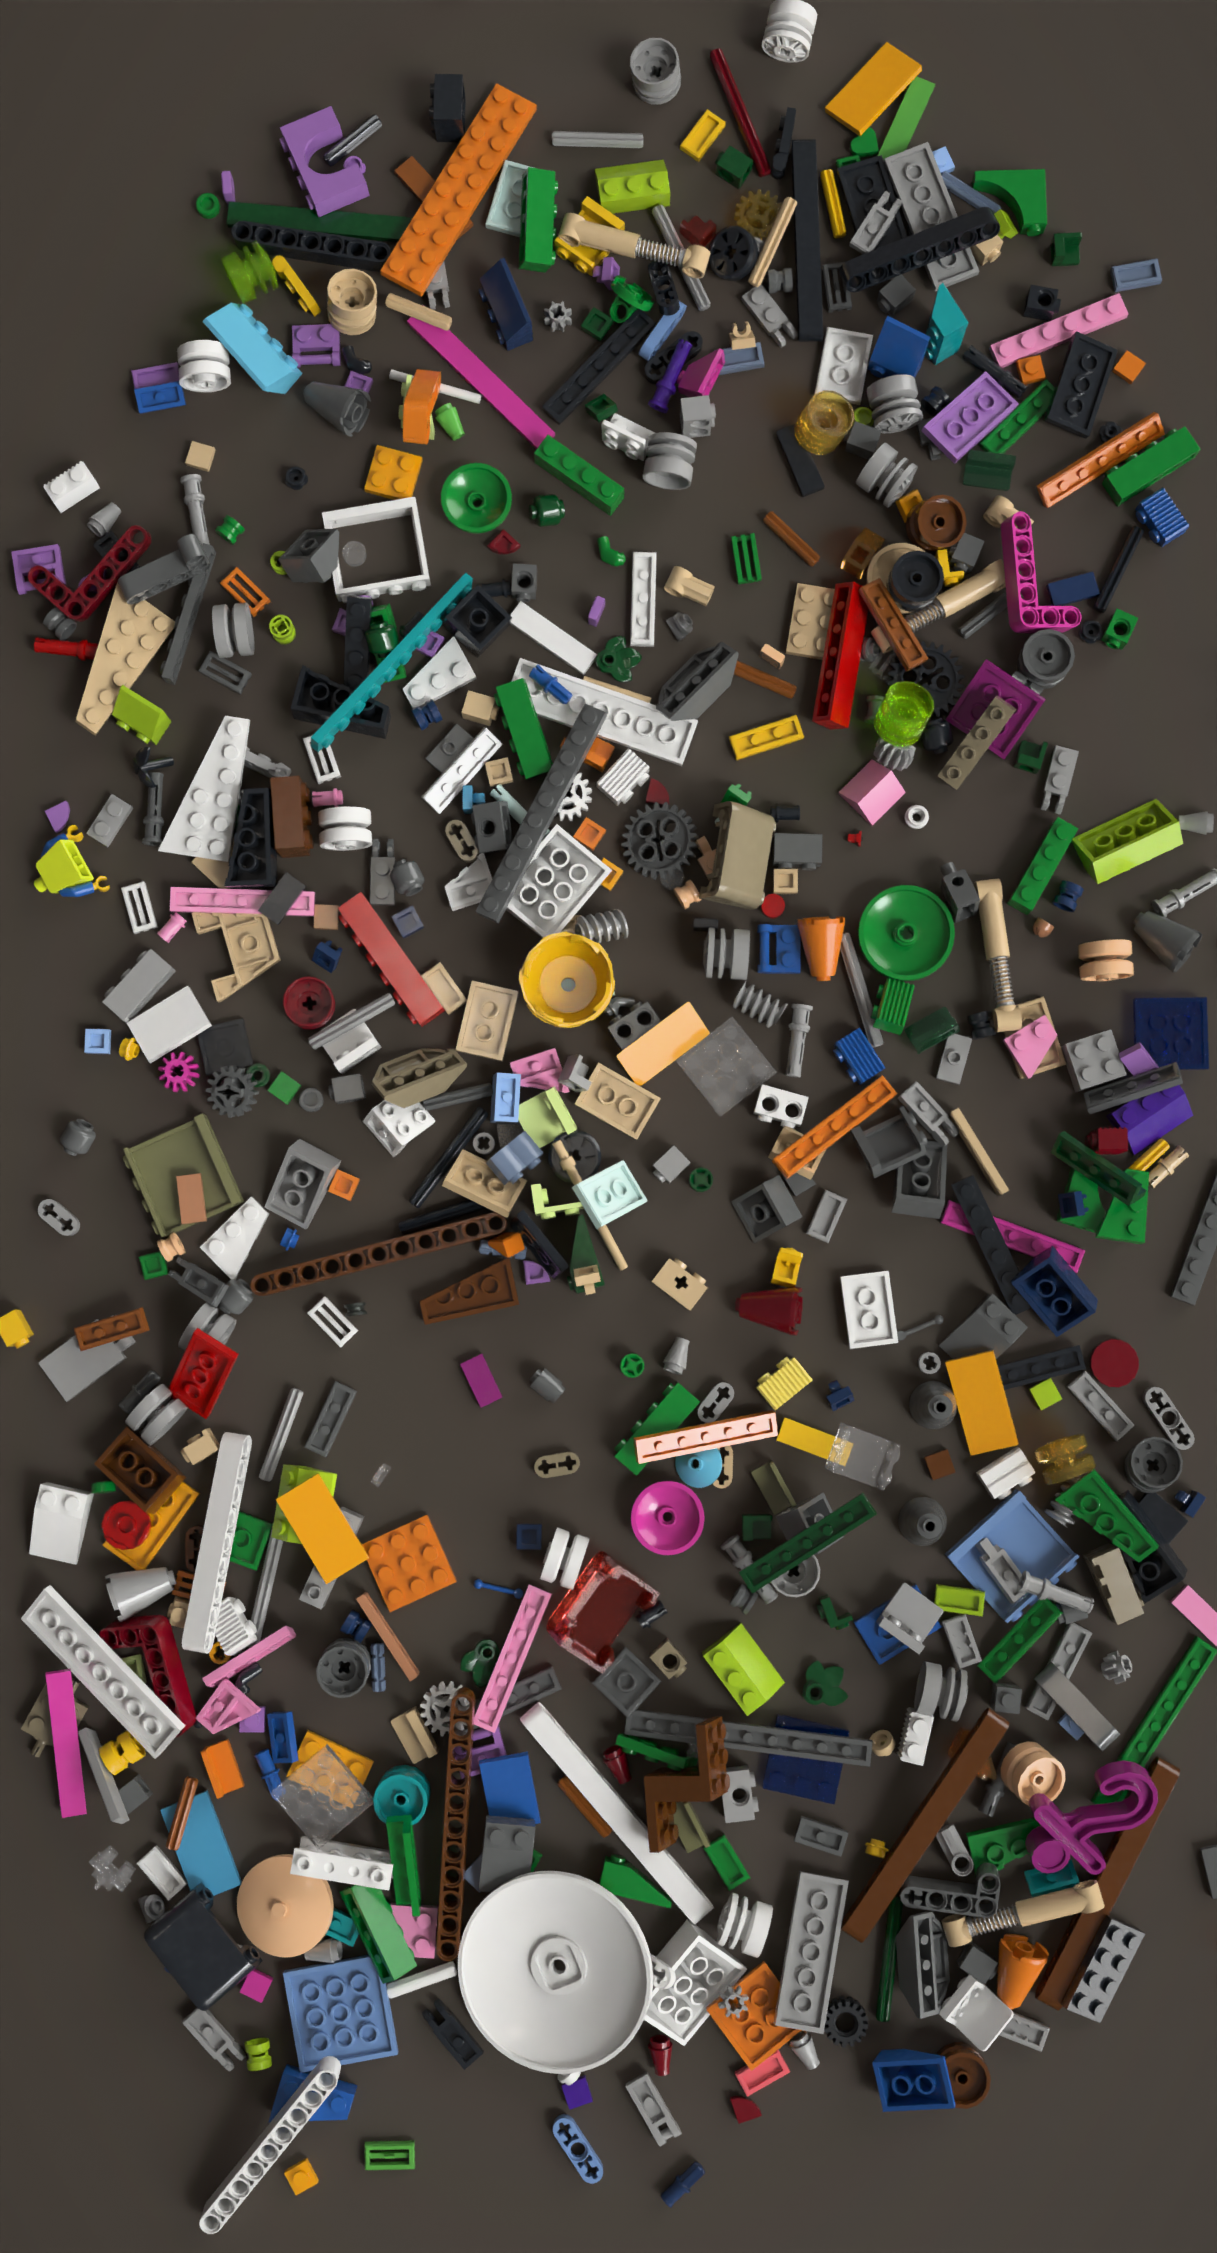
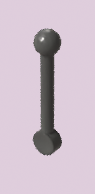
M936 1315L933 1320L907 1331H898V1340H904L907 1335L933 1324L943 1323V1316Z

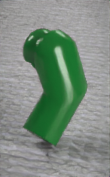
M607 536L597 539L600 557L603 562L615 567L625 563V555L610 548Z

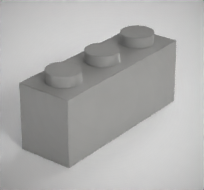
M152 949L141 953L136 960L138 963L132 970L130 968L127 969L120 978L122 981L116 987L112 986L104 995L105 999L102 1002L126 1023L139 1013L176 972L173 967Z

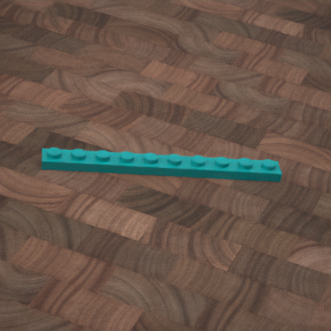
M465 573L314 733L311 737V747L315 751L319 752L323 747L328 748L335 738L334 735L339 730L342 732L347 728L350 723L349 719L354 714H360L366 705L365 702L370 697L374 698L380 692L381 685L385 681L389 682L395 676L396 669L401 664L405 665L410 660L412 652L416 648L420 649L426 643L427 636L431 632L435 633L441 627L442 620L473 590V578Z

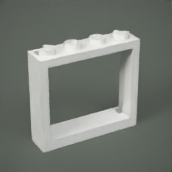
M415 497L322 513L325 529L407 515L412 516L422 575L343 588L338 559V567L332 572L339 602L347 603L348 595H367L375 599L380 594L398 595L403 593V590L421 591L426 589V586H431Z

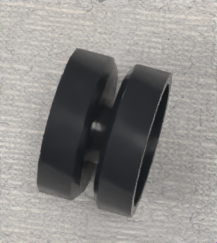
M911 551L902 555L894 564L886 583L887 590L897 607L909 612L922 611L929 607L942 588L944 581L943 568L939 561L927 552Z

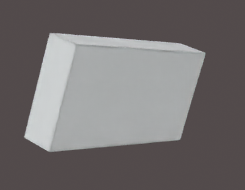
M157 1845L137 1862L138 1866L168 1901L187 1885L186 1878Z

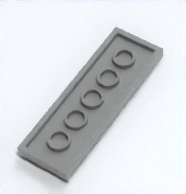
M928 142L884 159V164L897 198L902 201L901 208L912 235L958 217ZM970 247L924 265L934 291H938V287L942 283L948 287L979 274V269Z
M799 1871L774 2025L824 2034L848 1880Z

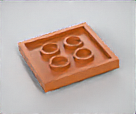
M428 1514L362 1544L369 1556L367 1562L389 1612L457 1582Z
M765 1961L761 1962L731 1987L736 1990L738 1986H741L742 1992L740 1995L747 1994L749 1997L747 2001H744L748 2011L742 2010L739 2013L740 2018H737L732 2013L729 2017H726V2007L720 2009L718 2003L723 2001L720 1996L706 2007L708 2013L751 2071L802 2031L774 2025L780 1982ZM735 1997L734 2000H732V1999H729V2000H728L729 2003H730V2005H732L733 2003H736V2004L738 2003V2000H737L736 1997Z

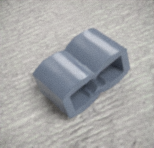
M524 1131L493 1155L486 1164L503 1185H506L508 1182L514 1184L524 1176L522 1174L523 1170L527 1167L529 1170H532L541 1162L539 1157L543 1154V1151Z

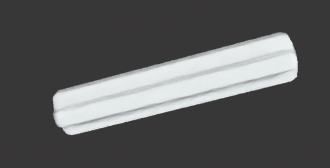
M453 1961L388 1983V1997L392 1999L457 1975L456 1965Z

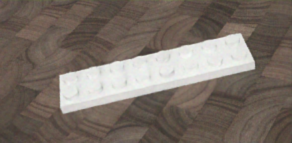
M522 658L519 659L512 681L521 678L526 679L537 716L572 728L584 704H588L607 714L597 737L679 766L683 765L698 720L671 721L657 711L656 705L540 665L549 675L557 677V682L572 693L571 700L567 704H562L549 692L545 693L544 688L529 677L531 670L539 664Z
M51 1585L41 1592L22 1616L21 1620L68 1669L71 1668V1672L156 1759L185 1725Z

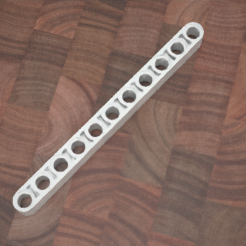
M537 1702L520 1717L521 1722L694 1925L698 1923L714 1908L712 1903L666 1849L659 1853L649 1852L647 1826L540 1702Z

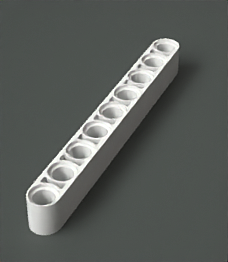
M225 1432L220 1442L182 1636V1647L184 1650L207 1654L213 1647L250 1457L252 1439L249 1435Z
M327 2056L319 2061L208 2199L200 2218L199 2225L202 2231L207 2234H215L224 2226L334 2090L341 2070V2064L337 2058Z

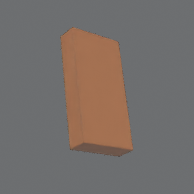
M202 1174L176 1176L181 1223L206 1222Z

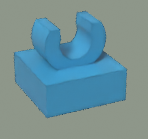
M464 785L463 812L464 814H471L473 811L472 805L485 803V794L474 793L472 785Z

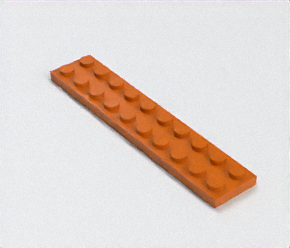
M496 83L380 270L382 276L420 297L423 296L503 166L504 161L537 110L535 103Z

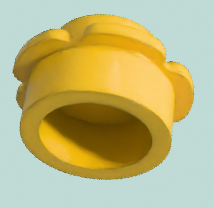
M125 1038L120 1044L119 1055L127 1061L136 1058L139 1054L140 1046L137 1044L136 1039Z
M871 1839L870 1843H865L867 1846L866 1854L884 1859L886 1852H889V1849L885 1848V1842Z

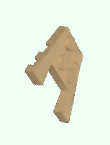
M191 913L199 935L220 928L223 930L235 974L211 981L217 1002H222L281 961L269 918L265 915Z

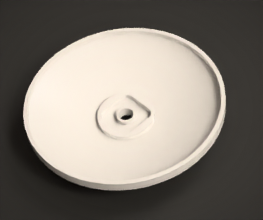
M537 1871L508 1880L494 1889L475 1909L465 1927L460 1942L458 1954L459 1984L464 2003L472 2020L484 2037L498 2051L530 2069L554 2074H571L598 2067L614 2058L630 2043L647 2014L653 1989V1969L645 1936L625 1905L607 1889L590 1879L568 1872ZM554 1960H562L565 1963L566 1969L564 1971L557 1970L554 1966Z

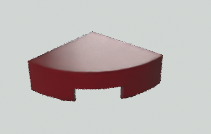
M503 529L487 547L490 551L497 554H510L517 551L521 545Z
M651 778L646 803L654 805L657 802L662 807L665 802L669 804V795L666 788L659 781Z
M743 2096L730 2097L738 2124L762 2116L760 2108L753 2101Z

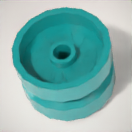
M409 1765L394 1766L385 1772L378 1783L373 1798L374 1810L382 1822L386 1824L387 1816L412 1815L413 1825L420 1821L425 1814L431 1795L430 1783L425 1774L416 1767Z

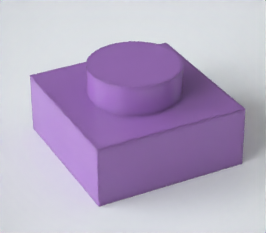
M258 1706L261 1708L260 1712L240 1721L239 1732H265L266 1706Z

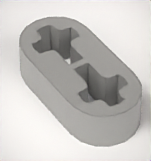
M46 1199L39 1204V1216L57 1232L65 1236H72L79 1231L80 1222L78 1218L59 1202ZM54 1205L53 1211L56 1212L58 1216L55 1217L52 1214H48L46 1216L45 1213L47 1212V1210L45 1209V1206ZM61 1218L66 1221L72 1220L71 1225L73 1229L64 1231L65 1225L60 1221Z
M726 1382L717 1383L697 1409V1414L701 1421L710 1423L717 1420L734 1397L733 1387ZM719 1387L722 1389L728 1387L727 1393L730 1395L729 1398L723 1397L719 1402H716L715 1399L719 1396L717 1389ZM714 1402L716 1406L712 1412L715 1415L712 1418L708 1416L705 1419L702 1408L704 1406L709 1408Z

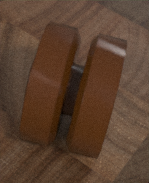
M936 495L925 499L913 506L907 515V536L913 545L925 552H935L948 548L957 543L965 533L967 523L965 511L957 500L947 495Z
M953 2042L941 2048L936 2055L945 2056L956 2105L955 2108L968 2109L977 2106L986 2098L991 2082V2076L982 2055L975 2047L967 2043Z

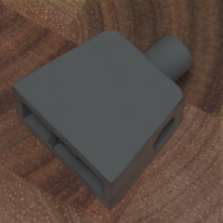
M953 862L941 866L940 870L944 877L942 878L940 888L954 923L977 915L980 898L966 870L961 869L957 871Z

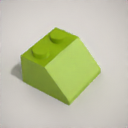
M121 686L112 713L113 717L117 720L116 725L127 732L129 729L137 733L136 737L146 744L150 741L157 745L172 721L161 708L126 686Z

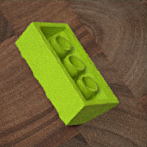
M1154 799L1074 837L1072 843L1086 872L1099 884L1182 845L1183 839L1179 821L1157 799Z

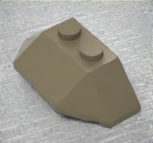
M418 1049L380 1064L372 1080V1086L384 1100L406 1108L444 1093L465 1070L467 1063L455 1049H447V1051L441 1049Z

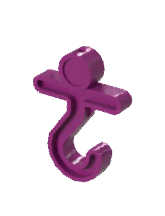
M1123 1760L1108 1763L1095 1772L1094 1779L1104 1795H1113L1125 1789L1132 1790L1131 1795L1120 1802L1080 1806L1070 1813H1063L1046 1795L1042 1793L1033 1795L1029 1799V1806L1034 1818L1042 1826L1033 1829L1027 1835L1025 1846L1034 1867L1043 1873L1057 1872L1068 1864L1071 1854L1090 1874L1102 1873L1106 1868V1863L1099 1848L1089 1837L1098 1833L1133 1829L1145 1823L1154 1813L1158 1803V1791L1146 1769L1135 1762Z

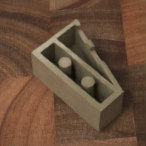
M1107 1543L1082 1554L1114 1624L1119 1625L1144 1614L1142 1606H1144L1143 1600L1139 1592L1135 1591L1133 1586L1134 1579L1125 1565L1124 1557L1119 1547Z

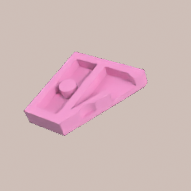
M1043 1015L1003 1040L1026 1079L1033 1076L1056 1039L1057 1033L1047 1017Z
M555 1048L510 1062L513 1074H521L520 1086L548 1090L555 1086L557 1091L569 1092L568 1087L558 1082L562 1067Z
M225 1679L220 1683L195 1719L212 1734H215L260 1712L261 1708L236 1688L233 1683Z
M391 1903L392 1914L397 1924L402 1928L403 1937L408 1947L413 1951L414 1957L434 1959L439 1906L421 1905L420 1916L413 1917L411 1904L396 1905V1903Z

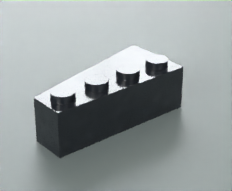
M302 665L291 705L293 718L323 725L354 691L350 690V687L343 684L340 685L330 680L329 677L321 673L319 675ZM369 698L365 702L366 705L362 712L358 715L354 714L349 719L350 723L345 730L386 739L391 720L389 706Z
M244 789L237 833H235L233 841L235 842L232 857L230 856L229 872L224 886L230 889L276 887L278 884L277 851L275 849L271 789Z
M1127 1490L1119 1495L1118 1498L1159 1545L1158 1549L1140 1562H1137L1124 1551L1122 1552L1129 1564L1135 1584L1138 1585L1141 1598L1145 1604L1184 1580L1188 1569L1130 1491Z

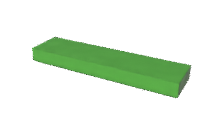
M918 76L910 83L879 151L878 156L882 155L883 161L887 157L907 150L935 88L934 83Z

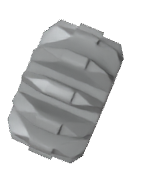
M887 732V734H882L878 739L873 755L877 758L878 762L884 764V767L887 766L891 770L897 769L902 771L907 769L912 763L916 748L912 745L911 741L905 739V736L901 737L898 733L894 735L891 732Z

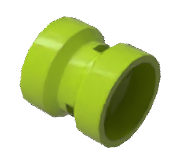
M277 615L271 619L269 629L273 638L280 644L291 643L296 636V630L291 619L285 615Z
M255 2038L245 2042V2052L248 2053L249 2057L247 2060V2069L249 2071L264 2070L272 2066V2059L268 2054L270 2048L268 2038Z

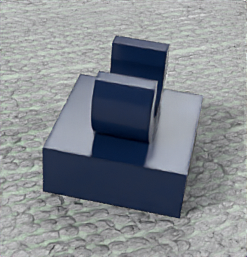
M329 940L325 944L323 942L318 944L312 961L332 973L337 968L342 948L339 947L335 951L331 948L332 941Z
M1082 1191L1058 1194L1061 1218L1085 1215V1212L1089 1210L1088 1207L1084 1208L1083 1199L1087 1198L1086 1194H1082Z
M837 1380L828 1384L832 1394L827 1396V1400L832 1411L854 1401L853 1393L849 1386L841 1389Z
M1179 1490L1174 1497L1183 1504L1179 1511L1192 1518L1206 1499L1205 1496L1193 1490L1190 1495Z

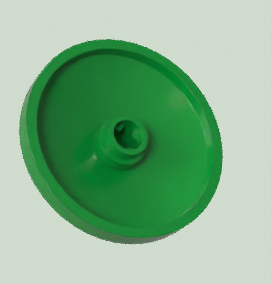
M900 885L882 891L866 906L858 926L859 946L866 961L881 975L899 981H915L934 973L946 961L954 944L955 928L949 909L934 893L918 886Z

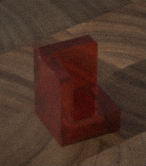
M695 216L688 223L685 220L680 223V233L692 245L705 247L716 235L717 225L711 219L704 223L698 216Z

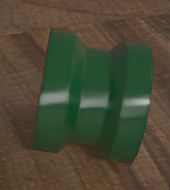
M696 1168L689 1176V1184L696 1192H705L713 1184V1175L706 1168Z

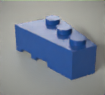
M286 2065L269 2122L274 2119L311 2071L300 2073L299 2067ZM338 2080L334 2090L308 2121L347 2120L358 2085Z

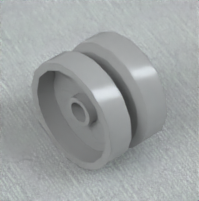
M235 603L232 608V615L226 604L214 605L212 608L213 635L219 658L232 657L235 653V645L241 656L254 655V631L248 603Z
M206 1302L186 1327L178 1347L185 1351L193 1332L197 1328L225 1345L237 1320L227 1313L217 1319L218 1308Z
M160 1384L144 1397L125 1420V1423L133 1431L139 1430L146 1425L141 1433V1439L149 1446L153 1445L169 1431L188 1408L180 1399H175L168 1403L172 1391L164 1384Z

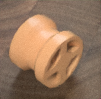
M691 880L686 881L683 887L674 888L675 895L685 910L690 907L691 903H698L702 900L699 899L700 894Z
M175 1232L171 1233L169 1238L157 1241L159 1250L167 1262L173 1260V1257L186 1253L181 1240Z

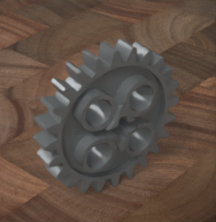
M657 802L654 804V809L645 805V813L638 809L639 817L631 816L630 819L633 824L625 825L629 833L622 834L628 840L621 844L622 847L629 849L623 853L626 858H630L628 864L631 866L635 865L634 870L637 873L642 870L644 877H647L651 872V878L656 880L658 874H660L663 880L666 879L667 873L675 877L674 870L676 869L683 873L681 865L690 866L691 864L687 858H695L696 855L691 850L699 847L693 842V840L699 838L696 833H692L697 829L694 824H690L693 819L690 816L685 817L686 812L683 809L678 812V807L675 804L670 809L667 802L663 804L662 808ZM657 821H660V830L657 828ZM671 823H675L676 827L674 831L667 833V826ZM652 826L651 834L643 836L644 829ZM660 835L664 838V840L660 842L661 848L656 843L660 841ZM673 846H677V853L673 856H668V850ZM650 849H654L653 857L645 859V853ZM661 851H662L663 858H664L663 861H660Z

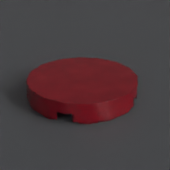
M1108 1339L1100 1342L1093 1349L1090 1357V1369L1092 1375L1099 1383L1108 1387H1121L1129 1384L1135 1378L1139 1370V1358L1129 1343L1122 1340Z

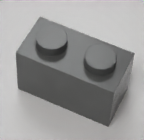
M775 833L773 837V866H778V869H792L793 866L802 867V870L806 871L816 870V867H820L822 864L823 834Z

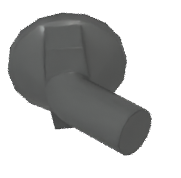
M615 997L610 1000L603 1012L608 1017L611 1015L617 1017L620 1006L631 1008L634 1006L635 1000L634 998Z

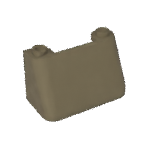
M727 801L715 804L713 817L719 818L720 821L716 822L715 827L720 828L713 872L707 874V879H710L707 887H701L699 899L749 910L756 909L759 905L763 904L765 898L763 889L772 835L776 830V822L773 816L740 803Z

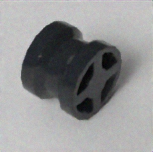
M937 386L931 389L929 396H925L921 400L923 408L933 417L943 407L951 403L945 391Z

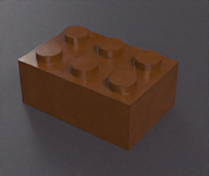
M300 776L270 778L276 851L282 858L310 856V849H314L313 835L310 834L308 826L312 825L311 811H308L307 802H310V790L307 788L306 782L303 783Z
M126 1427L94 1463L144 1512L155 1514L187 1478L153 1445L149 1446L141 1439V1434L137 1430L133 1431L130 1427Z

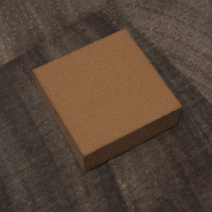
M315 904L314 929L338 930L339 905Z

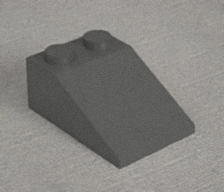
M928 1141L925 1144V1155L896 1168L892 1213L940 1219L945 1204L947 1145L942 1146L938 1142Z
M988 1294L939 1344V1347L952 1359L994 1350L995 1358L997 1359L1028 1327L994 1294Z
M486 1815L478 1891L492 1892L506 1881L531 1872L536 1827L535 1819Z

